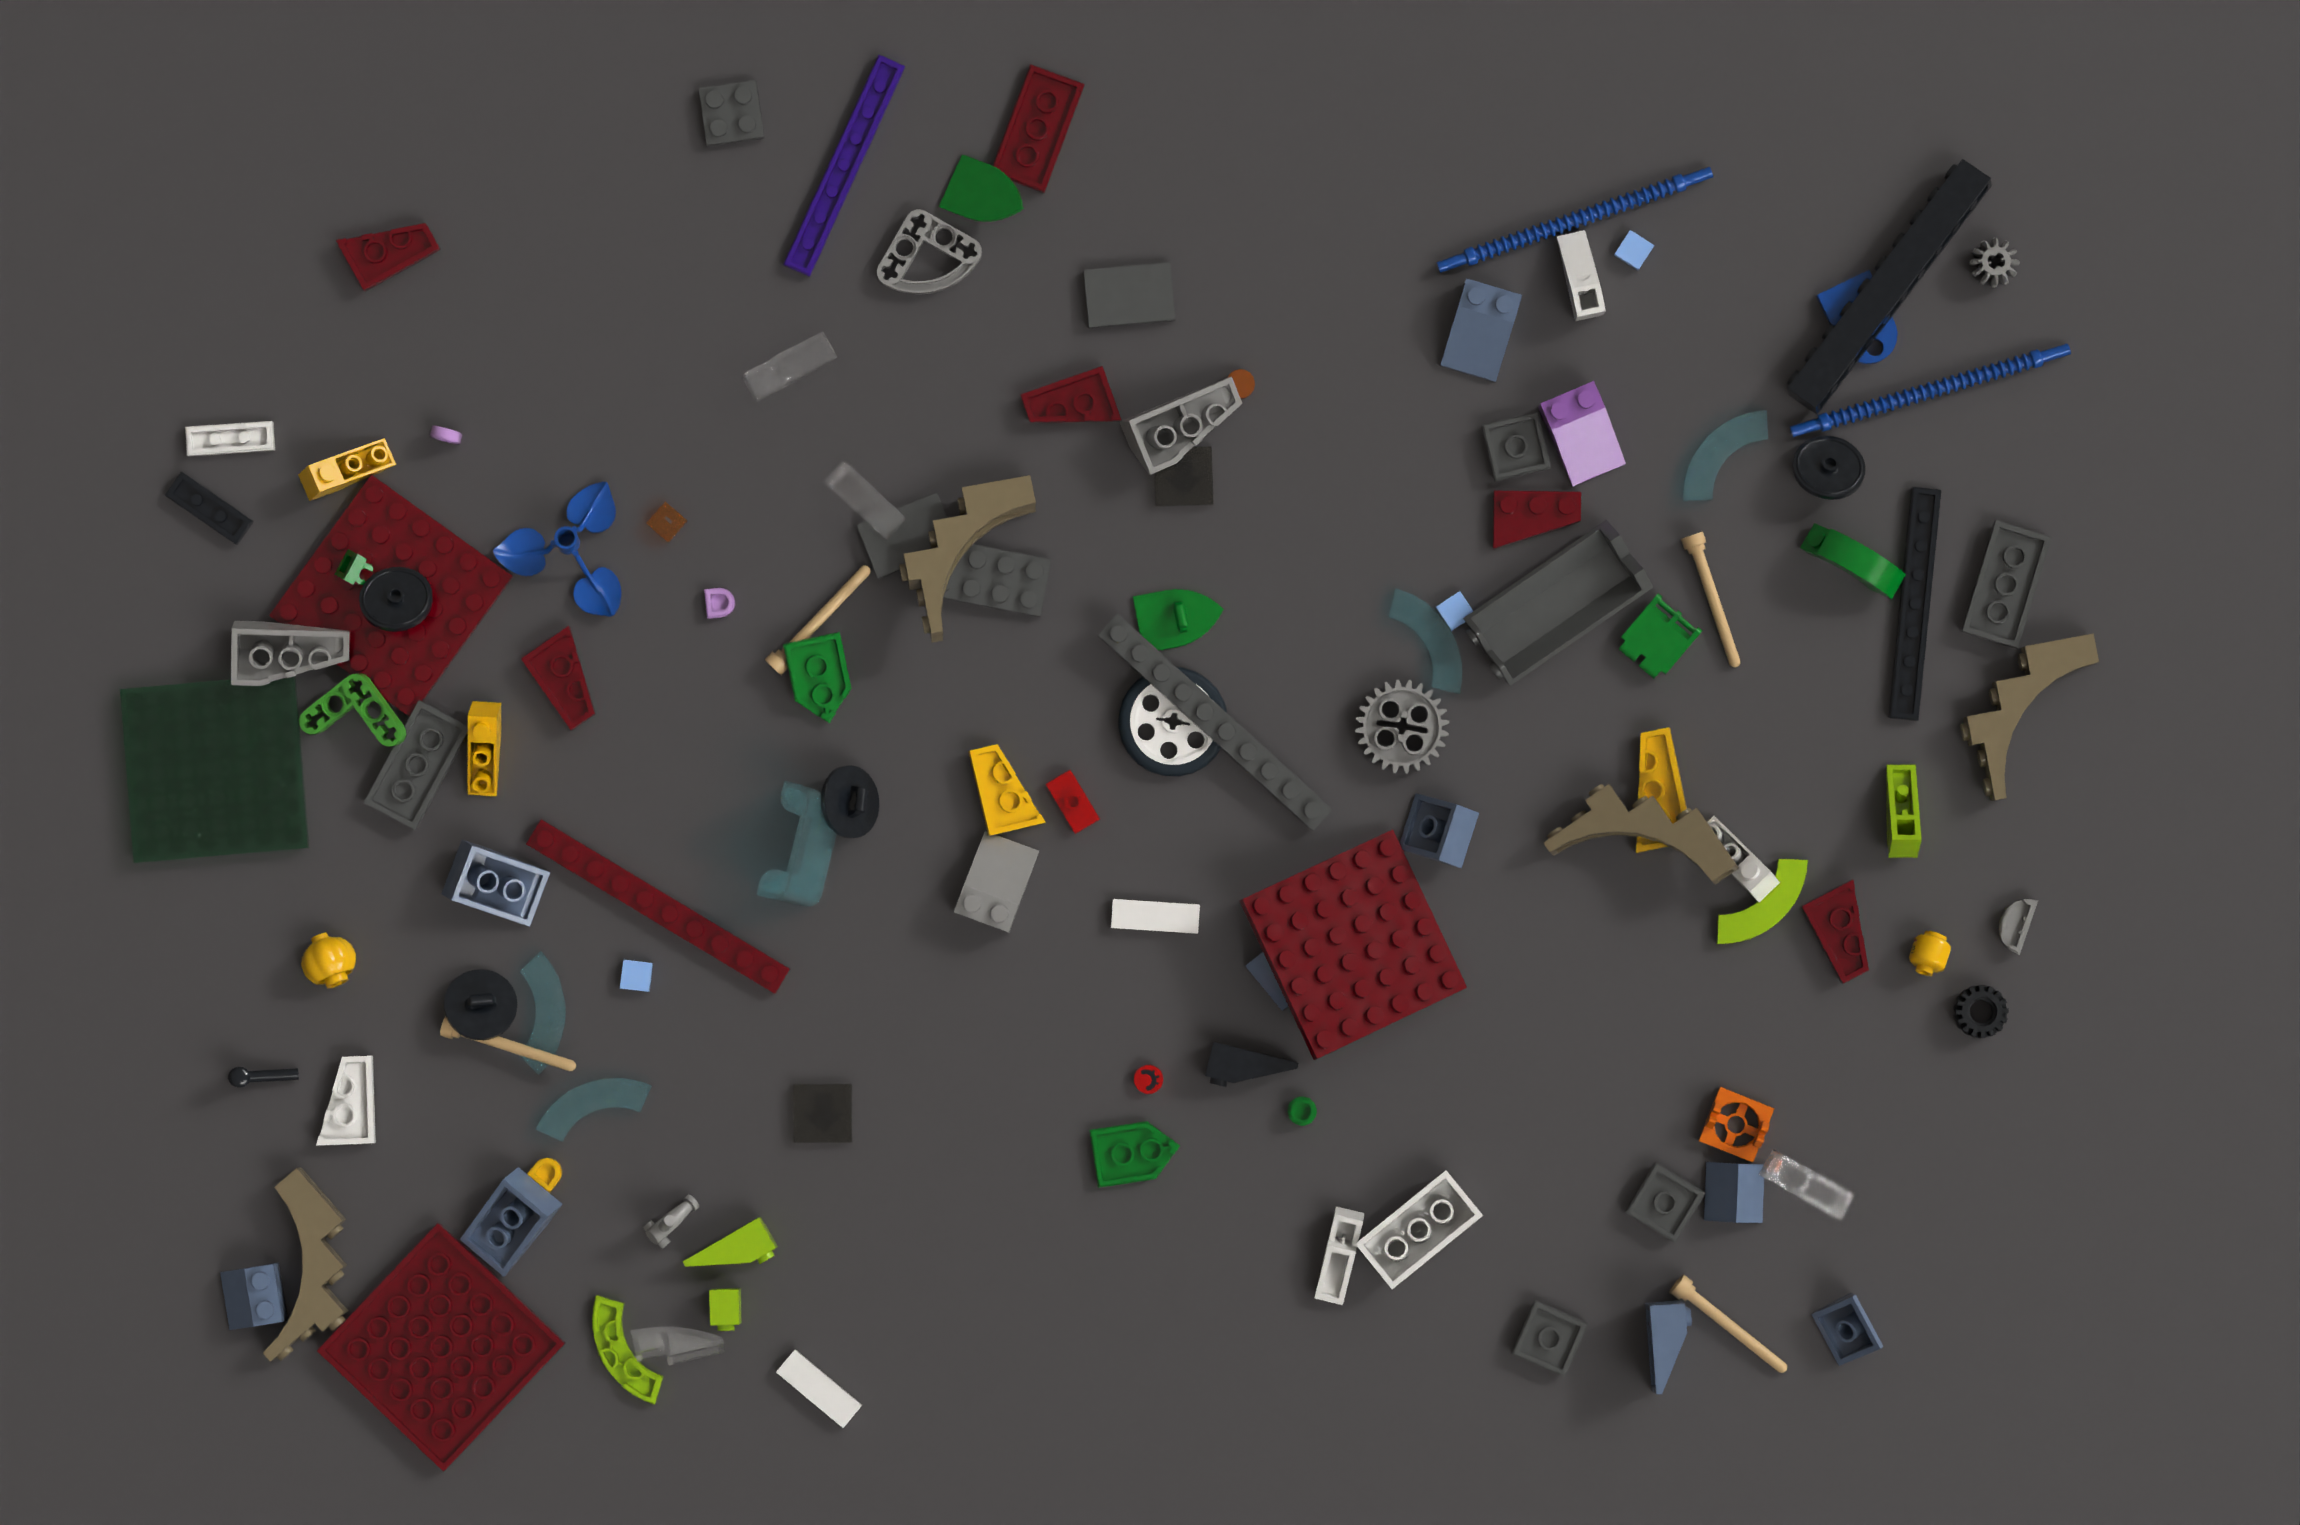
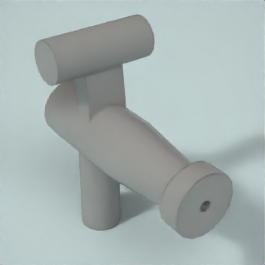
M688 1194L683 1198L681 1204L667 1212L656 1223L650 1220L643 1227L649 1240L656 1245L658 1244L661 1249L666 1247L671 1242L667 1236L682 1223L691 1211L695 1212L699 1208V1204L693 1196Z

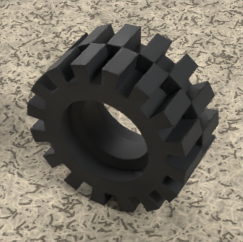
M1984 985L1972 986L1962 991V994L1956 998L1957 1002L1953 1007V1010H1955L1954 1020L1957 1021L1959 1029H1962L1963 1033L1976 1038L1996 1035L1995 1033L2003 1029L2002 1026L2008 1020L2006 1017L2007 1013H2009V1008L2006 1007V999L1993 987ZM1984 1000L1991 1006L1992 1014L1988 1021L1977 1023L1971 1018L1970 1007L1975 1001Z

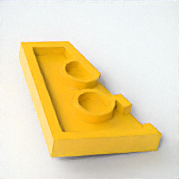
M998 744L968 751L988 836L1046 823L1031 801L1032 799L1028 792L1025 791L1018 780L1015 771Z

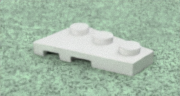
M373 1056L342 1057L316 1146L376 1143Z

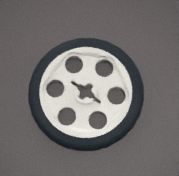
M1177 667L1227 712L1225 702L1218 689L1207 678L1196 671ZM1140 677L1124 696L1119 710L1118 728L1124 747L1138 765L1162 776L1179 777L1192 774L1204 768L1217 756L1221 748L1143 677ZM1153 695L1158 699L1159 706L1157 710L1149 712L1143 708L1142 701L1145 696ZM1172 714H1177V720L1190 723V725H1177L1174 730H1171L1168 723L1156 720V718L1166 719L1170 718ZM1150 724L1153 727L1154 736L1152 739L1142 740L1139 737L1138 728L1140 725ZM1199 732L1202 734L1204 743L1200 748L1190 747L1187 741L1190 733ZM1165 742H1171L1177 748L1176 755L1171 759L1164 758L1161 755L1160 748Z

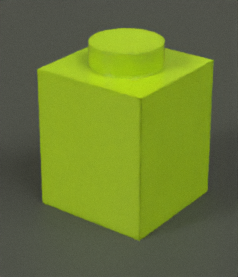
M741 1288L709 1290L710 1326L717 1325V1331L735 1330V1325L741 1324Z

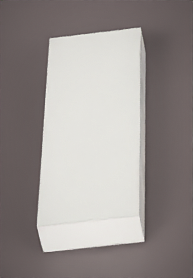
M273 421L185 427L188 457L275 451Z
M1113 899L1111 928L1198 934L1200 905Z
M796 1349L776 1371L777 1374L842 1428L846 1426L862 1406L861 1403Z

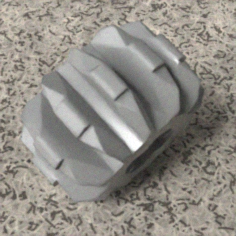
M1997 238L1991 240V247L1987 241L1983 240L1980 243L1982 250L1978 248L1973 249L1972 254L1978 259H1971L1969 265L1978 266V269L1972 272V276L1976 277L1981 273L1983 275L1980 280L1981 285H1984L1990 279L1991 287L1996 288L1998 279L2003 285L2009 283L2007 275L2010 277L2016 276L2017 272L2011 267L2018 266L2020 261L2011 259L2017 253L2016 249H2012L2009 252L2005 250L2009 245L2007 240L2000 247L1998 246ZM1993 257H1997L2000 260L1997 264H2001V267L1991 268L1989 266L1991 262H1988V259L1991 260Z

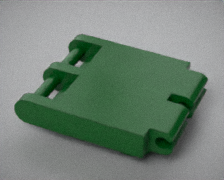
M1659 593L1620 637L1625 642L1619 647V650L1633 662L1640 655L1643 656L1644 660L1639 664V667L1653 679L1660 672L1666 675L1703 631L1699 627L1697 629L1681 616L1683 613L1679 610L1676 612L1661 600L1662 596ZM1655 605H1660L1665 611H1667L1672 616V618L1670 619ZM1679 621L1684 627H1686L1690 632H1692V634L1689 635L1675 622Z

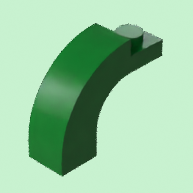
M1816 523L1813 524L1800 547L1804 552L1840 568L1859 580L1870 590L1890 599L1893 598L1906 575L1893 563L1863 544L1834 529L1829 530Z

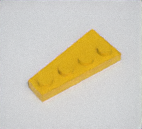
M1667 727L1643 732L1640 736L1638 800L1644 796H1647V798L1654 796L1671 822L1675 823L1677 821L1676 816L1686 810L1687 806L1671 729ZM1637 837L1636 853L1668 847L1660 842Z

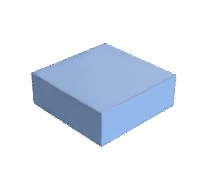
M1630 230L1614 256L1638 271L1654 245Z
M1460 591L1435 607L1451 632L1464 624L1463 618L1473 612Z
M623 960L620 989L650 992L653 963Z

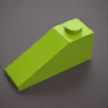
M1886 765L1888 858H1918L1922 839L1916 765Z
M759 1217L684 1260L683 1264L685 1267L751 1263L756 1259L761 1264L775 1256L772 1250L778 1246L762 1218Z

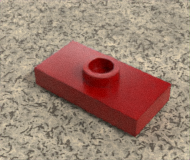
M1071 769L1046 783L1075 834L1100 820Z

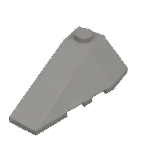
M1228 377L1122 420L1120 425L1131 451L1146 472L1151 475L1177 464L1190 449L1199 444L1212 429L1221 424L1243 403L1233 378Z
M234 621L231 635V685L262 686L272 681L286 677L290 678L306 671L318 670L349 661L350 631L264 621Z

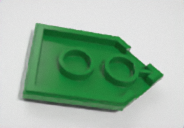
M840 632L783 644L795 702L830 723L839 706L852 689Z
M1148 1121L1090 1130L1098 1188L1156 1179L1180 1145Z

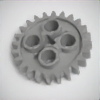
M1398 679L1396 680L1395 688H1391L1385 682L1384 692H1381L1378 688L1373 689L1376 695L1375 699L1370 696L1365 697L1369 704L1368 707L1359 706V710L1365 715L1364 717H1356L1355 721L1362 723L1363 727L1356 729L1355 733L1363 734L1364 738L1360 739L1357 743L1358 745L1367 744L1368 748L1363 754H1374L1371 761L1372 764L1376 763L1379 759L1383 761L1381 770H1384L1390 764L1394 774L1399 766H1402L1404 773L1408 774L1409 766L1413 765L1418 772L1420 771L1419 762L1423 761L1429 766L1431 764L1428 758L1429 755L1436 758L1440 756L1435 750L1436 746L1442 748L1446 746L1439 739L1440 737L1449 736L1447 731L1442 730V726L1449 724V721L1442 720L1440 717L1447 710L1437 709L1436 706L1440 703L1441 699L1433 701L1430 699L1433 693L1432 689L1425 694L1422 693V683L1416 689H1413L1411 680H1408L1406 687H1402ZM1387 702L1395 703L1398 707L1397 716L1393 718L1383 715L1382 706ZM1422 707L1426 710L1427 718L1424 722L1417 723L1412 720L1411 711L1413 708ZM1401 719H1405L1406 725L1427 728L1428 732L1420 733L1405 730L1404 734L1401 735L1398 734L1399 729L1378 726L1376 722L1381 720L1397 724ZM1381 731H1389L1394 739L1392 745L1388 747L1381 746L1377 741L1378 734ZM1413 735L1418 736L1422 741L1421 749L1416 752L1410 751L1406 746L1407 738Z

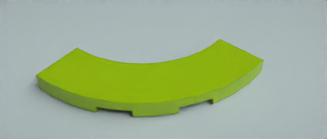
M1778 859L1775 877L1780 883L1763 900L1757 901L1740 912L1718 915L1717 944L1745 941L1766 932L1776 925L1795 904L1802 890L1807 873L1808 860Z
M596 1295L593 1305L592 1329L598 1354L603 1364L625 1390L643 1401L655 1405L664 1376L645 1367L630 1350L622 1325L625 1303Z

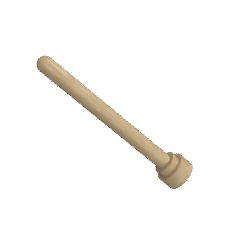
M1700 532L1682 538L1684 550L1687 549L1689 554L1693 555L1729 665L1736 668L1740 665V658L1703 551L1706 549L1704 543H1707L1704 533Z
M866 565L861 566L790 642L810 638L870 575V568ZM784 648L781 651L778 649L775 653L772 651L765 658V661L780 675L788 669Z
M445 1016L440 1036L449 1039L462 1036L451 1027ZM498 1036L489 1040H474L566 1071H573L576 1068V1063L573 1060Z
M1683 1274L1675 1282L1669 1293L1678 1300H1689L1779 1373L1786 1372L1787 1364L1697 1293L1695 1291L1696 1287L1692 1285V1280Z

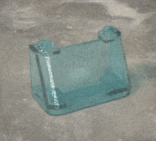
M784 781L781 792L782 806L787 811L800 816L787 871L770 870L762 875L757 891L758 896L804 907H811L819 902L836 839V833L828 826L822 812L821 790Z

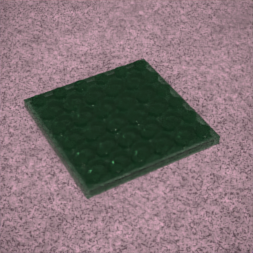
M296 676L275 680L262 686L231 685V680L120 689L134 863L309 848Z

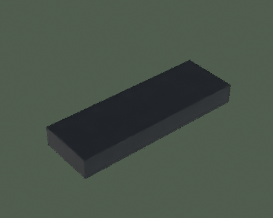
M180 472L165 494L166 497L236 545L239 544L254 522L183 472Z

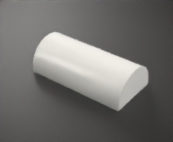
M1445 1170L1360 1239L1356 1246L1393 1290L1483 1215Z

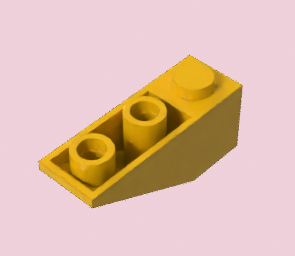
M385 438L310 464L298 476L309 501H312L391 468L396 463Z
M472 701L468 713V795L497 796L501 742V703Z

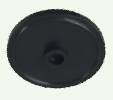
M1818 436L1805 441L1797 449L1792 464L1793 473L1798 484L1811 495L1828 500L1842 499L1856 492L1864 480L1866 471L1864 459L1858 449L1848 441L1834 436Z
M390 567L373 574L364 583L360 592L359 603L363 616L371 625L381 630L397 632L413 628L427 617L433 604V594L429 582L419 572L405 567Z
M852 765L841 766L833 770L826 778L821 792V808L828 826L837 835L844 838L862 837L873 828L879 813V795L873 779L860 767Z
M484 969L471 970L461 974L450 984L444 999V1011L449 1024L460 1035L473 1040H489L500 1036L512 1025L517 1013V996L509 981L500 974Z

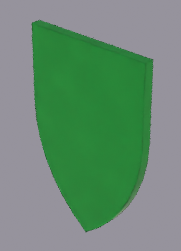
M963 154L939 205L944 210L980 222L1002 220L1024 209L1018 189L1004 172L992 165Z
M1172 589L1133 596L1139 633L1158 651L1184 646L1201 638L1214 626L1224 610L1212 599L1200 593L1183 589Z

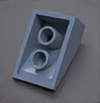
M1466 278L1440 366L1496 382L1522 295Z
M461 840L441 894L452 901L530 927L550 872L489 848Z
M518 1167L501 1181L460 1240L502 1276H506L546 1228L563 1204Z
M1682 1301L1645 1303L1651 1391L1655 1394L1663 1393L1687 1335V1326H1692L1691 1309L1685 1307V1303Z

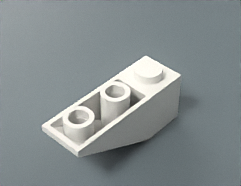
M1585 230L1557 236L1575 321L1604 315L1606 309L1601 286Z
M1713 816L1707 821L1739 867L1731 875L1760 902L1780 883L1779 880L1734 834Z

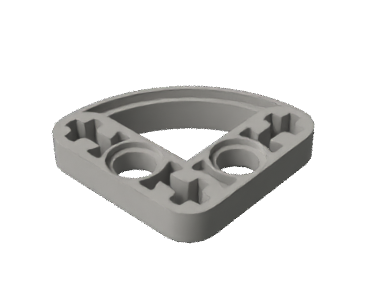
M916 209L907 215L878 265L877 277L884 286L902 293L922 295L940 292L956 285L972 272L982 257V248L980 243L974 238L932 214ZM920 216L925 217L924 223L926 227L918 228L915 236L920 237V239L916 242L913 237L903 233L906 229L911 233L914 228L912 219H919ZM940 230L951 232L952 241L949 244L940 245L937 243L936 234ZM958 236L963 238L960 244L964 247L975 246L974 252L977 253L975 257L969 256L968 259H965L964 252L957 247L955 253L950 251L956 245ZM902 240H907L913 245L912 252L907 256H901L896 251L897 244ZM924 242L961 263L953 271L933 280L910 281L903 279ZM891 254L897 260L906 262L903 267L899 263L897 264L895 273L898 276L896 278L884 279L885 273L883 269H890L894 263V260L889 259Z

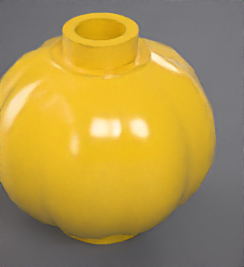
M327 932L312 937V944H310L302 956L301 966L305 977L316 985L325 984L327 989L346 983L349 980L347 975L352 973L356 964V953L352 945L341 937H329Z

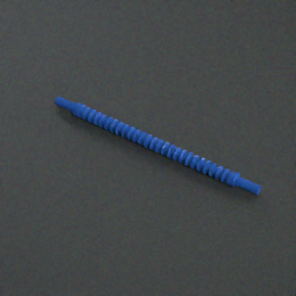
M1710 167L1684 176L1677 174L1672 176L1670 181L1664 179L1662 184L1660 181H1657L1656 186L1649 184L1648 189L1641 187L1639 192L1637 190H1633V194L1626 192L1625 197L1618 195V199L1610 198L1608 203L1603 200L1602 205L1595 203L1593 208L1587 206L1585 211L1579 209L1577 214L1572 211L1570 216L1563 214L1562 219L1555 217L1554 222L1547 220L1545 225L1540 222L1539 227L1532 225L1531 230L1524 228V232L1516 231L1514 236L1509 233L1508 238L1501 236L1499 241L1493 239L1491 244L1485 242V246L1481 247L1478 244L1476 249L1473 247L1466 248L1462 254L1436 262L1438 270L1442 273L1465 264L1472 266L1477 264L1479 259L1485 261L1487 256L1492 259L1493 254L1500 256L1502 251L1508 253L1510 248L1516 250L1518 245L1523 248L1525 243L1531 245L1533 240L1540 242L1541 237L1548 239L1550 234L1555 237L1556 232L1563 234L1564 229L1571 231L1572 226L1579 228L1581 223L1586 226L1587 221L1594 223L1596 218L1602 220V216L1610 217V213L1613 212L1617 215L1619 210L1625 212L1627 207L1633 209L1635 204L1640 207L1644 201L1648 204L1650 199L1657 201L1658 196L1665 198L1666 193L1672 196L1673 191L1677 193L1686 191L1687 186L1713 178L1712 170Z
M2067 343L2041 352L2036 349L2030 351L2027 356L2023 353L2021 358L2014 356L2011 361L2007 358L2005 363L1999 360L1997 362L1998 365L1990 363L1988 368L1983 365L1981 370H1978V368H1974V372L1967 370L1965 375L1959 372L1958 377L1950 375L1948 380L1943 377L1941 382L1937 379L1934 380V384L1927 382L1925 387L1919 384L1918 389L1911 387L1910 391L1903 389L1901 394L1896 391L1894 396L1887 394L1884 399L1882 396H1879L1878 401L1872 398L1870 403L1863 401L1861 406L1856 403L1854 408L1847 406V410L1840 408L1838 413H1835L1834 410L1831 411L1830 415L1822 413L1817 415V419L1790 426V432L1792 437H1796L1820 429L1822 432L1831 430L1833 425L1838 428L1839 423L1846 425L1847 421L1854 423L1856 418L1861 421L1863 416L1870 418L1872 413L1877 416L1879 411L1886 413V409L1894 411L1896 406L1901 409L1903 404L1910 406V402L1917 404L1919 399L1925 402L1926 397L1934 399L1936 394L1941 397L1943 392L1946 394H1950V390L1957 392L1959 387L1965 390L1966 385L1973 387L1974 383L1981 385L1983 380L1988 383L1990 378L1997 380L1999 375L2004 378L2006 373L2013 375L2014 371L2021 373L2023 368L2028 371L2030 366L2034 369L2042 367L2044 362L2071 355L2070 347Z

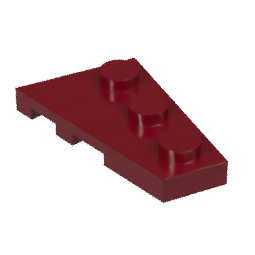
M426 223L336 240L365 292L441 250Z
M1103 366L1021 394L1030 423L1122 421Z
M1494 490L1493 549L1581 521V492Z
M567 626L521 658L571 731L596 714L570 626Z
M1854 879L1801 906L1842 984L1869 971L1859 918V908L1855 895Z

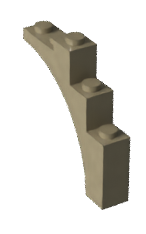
M1030 475L962 487V497L957 498L960 516L933 520V531H928L932 549L904 553V564H899L902 582H908L909 590L916 589L919 607H925L926 616L921 617L924 634L930 633L931 643L943 641L941 616L943 597L950 576L962 556L978 539L993 528L1013 518L1036 512V500Z
M2094 633L2022 647L2021 653L2018 654V663L2020 670H2025L2026 676L1995 681L1992 683L1993 688L1989 689L1991 705H1996L1997 711L1963 718L1964 723L1960 724L1963 741L1967 740L1968 746L1980 744L1981 750H1977L1979 766L1985 768L1986 778L1982 780L1983 789L1986 796L1990 795L1991 801L2007 798L2004 776L2007 750L2013 731L2026 708L2041 691L2056 679L2075 669L2099 662Z
M1600 784L1588 793L1590 797L1585 800L1591 810L1589 812L1583 810L1571 818L1572 823L1566 828L1558 827L1547 835L1548 840L1544 842L1546 848L1554 856L1572 845L1593 838L1616 835L1646 838L1663 843L1684 854L1698 865L1715 885L1739 869L1698 808L1694 810L1688 808L1676 816L1677 821L1672 823L1654 796L1650 798L1644 796L1632 805L1634 809L1629 812L1610 784L1605 787L1603 784Z
M301 1167L293 1170L274 1187L287 1204L297 1226L302 1247L303 1273L299 1296L291 1317L279 1336L263 1352L270 1362L277 1358L280 1361L284 1360L294 1351L291 1345L298 1339L304 1342L316 1331L313 1327L315 1324L322 1332L328 1328L333 1332L345 1322L343 1315L348 1312L345 1306L326 1286L328 1282L331 1286L334 1285L345 1275L342 1270L347 1264L325 1240L326 1237L332 1240L344 1229L341 1224L346 1221V1218Z

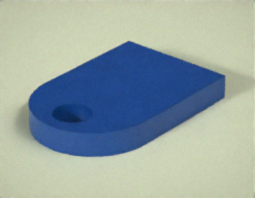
M1870 270L1816 295L1830 325H1836L1841 319L1840 312L1849 301L1853 303L1859 295L1857 291L1866 278L1870 280L1873 277ZM1893 317L1875 339L1882 345L1881 354L1872 356L1866 351L1857 363H1878L1893 351L1898 337Z

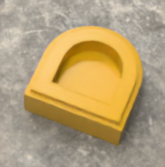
M543 1158L535 1163L527 1175L550 1193L562 1177V1168L555 1159Z

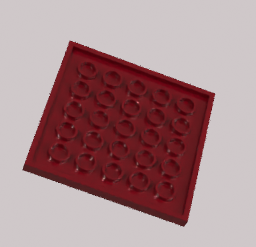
M371 475L269 616L282 624L350 631L349 661L338 663L337 665L349 674L362 673L367 675L385 700L410 717L417 702L425 700L513 576ZM349 549L366 558V563L374 568L373 571L361 570L359 577L365 581L378 571L390 567L410 568L422 574L429 582L433 594V604L427 617L415 627L404 631H385L371 625L363 616L360 608L359 596L363 585L356 582L353 585L334 575L347 550Z
M1393 829L1239 900L1313 1060L1467 988Z
M437 1223L327 1339L317 1352L444 1472L565 1345V1342L440 1223Z

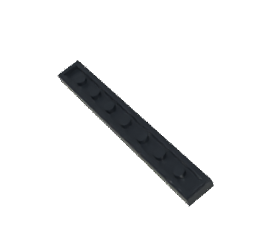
M1911 488L1903 572L1906 575L1901 586L1888 718L1919 721L1941 490Z

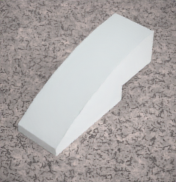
M1336 1206L1315 1292V1299L1343 1305L1356 1254V1243L1359 1240L1363 1225L1364 1213Z

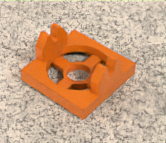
M1719 1087L1698 1141L1753 1163L1758 1149L1761 1148L1764 1137L1769 1130V1122L1775 1108ZM1739 1103L1736 1113L1728 1116L1720 1113L1721 1108L1727 1104ZM1748 1107L1757 1116L1758 1128L1748 1125L1747 1119L1744 1117ZM1733 1116H1739L1744 1121V1128L1739 1133H1733L1728 1129V1121ZM1716 1122L1724 1124L1727 1131L1724 1142L1716 1134ZM1743 1133L1754 1136V1139L1746 1145L1733 1146L1736 1136H1740Z

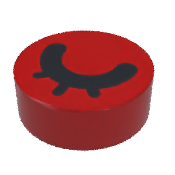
M1154 1065L1140 1067L1134 1076L1136 1088L1145 1094L1157 1092L1162 1087L1164 1081L1161 1070Z

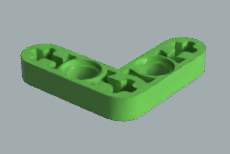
M362 673L347 676L303 711L299 718V725L305 733L310 735L320 734L355 708L382 745L387 747L397 746L406 737V729L371 679ZM353 681L362 682L363 685H361L360 687L362 693L360 691H353V688L355 687V683ZM371 693L372 697L365 699L362 703L360 702L361 699L365 698L363 694L370 695ZM333 696H338L342 701V708L339 712L332 711L329 706V701ZM371 702H377L381 707V714L377 718L371 717L368 713V706ZM322 712L327 715L317 720L318 727H310L309 723L312 720L310 715L318 716ZM388 717L389 720L385 721L384 723L389 729H396V732L394 733V737L396 739H388L386 735L389 733V731L386 728V726H378L377 723L384 721Z

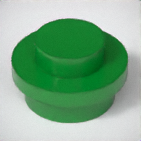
M1297 1097L1288 1106V1116L1296 1125H1308L1316 1117V1105L1308 1097Z

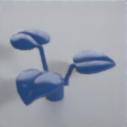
M607 482L592 484L578 492L570 500L567 507V518L571 523L579 525V527L573 526L571 528L564 526L559 528L554 535V540H551L550 545L546 549H544L545 540L543 536L531 528H522L514 531L500 545L493 549L495 557L507 570L521 576H533L540 573L546 565L544 555L549 554L555 547H558L559 551L563 554H573L586 578L580 579L574 587L573 596L577 606L586 613L607 617L614 616L619 609L622 592L617 576L605 567H600L590 574L577 551L580 547L578 532H582L586 528L591 533H601L607 530L615 520L616 507Z

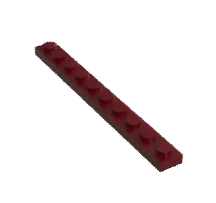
M542 819L526 845L774 994L777 993L790 971V968Z

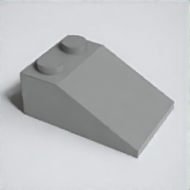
M985 831L954 913L1010 933L1039 850L998 835L988 836L987 831Z

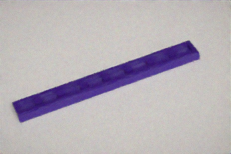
M878 55L783 263L784 266L808 277L811 276L905 70L904 65Z

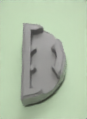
M2023 899L2016 901L2008 906L2000 917L1998 930L2001 941L2009 951L2018 956L2021 953L2038 900Z

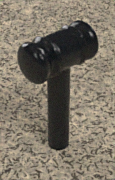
M235 1067L229 1072L228 1080L232 1086L241 1088L250 1082L299 1080L298 1068L248 1071L244 1067Z

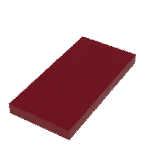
M1030 64L993 166L1004 172L1012 182L1045 193L1085 84Z

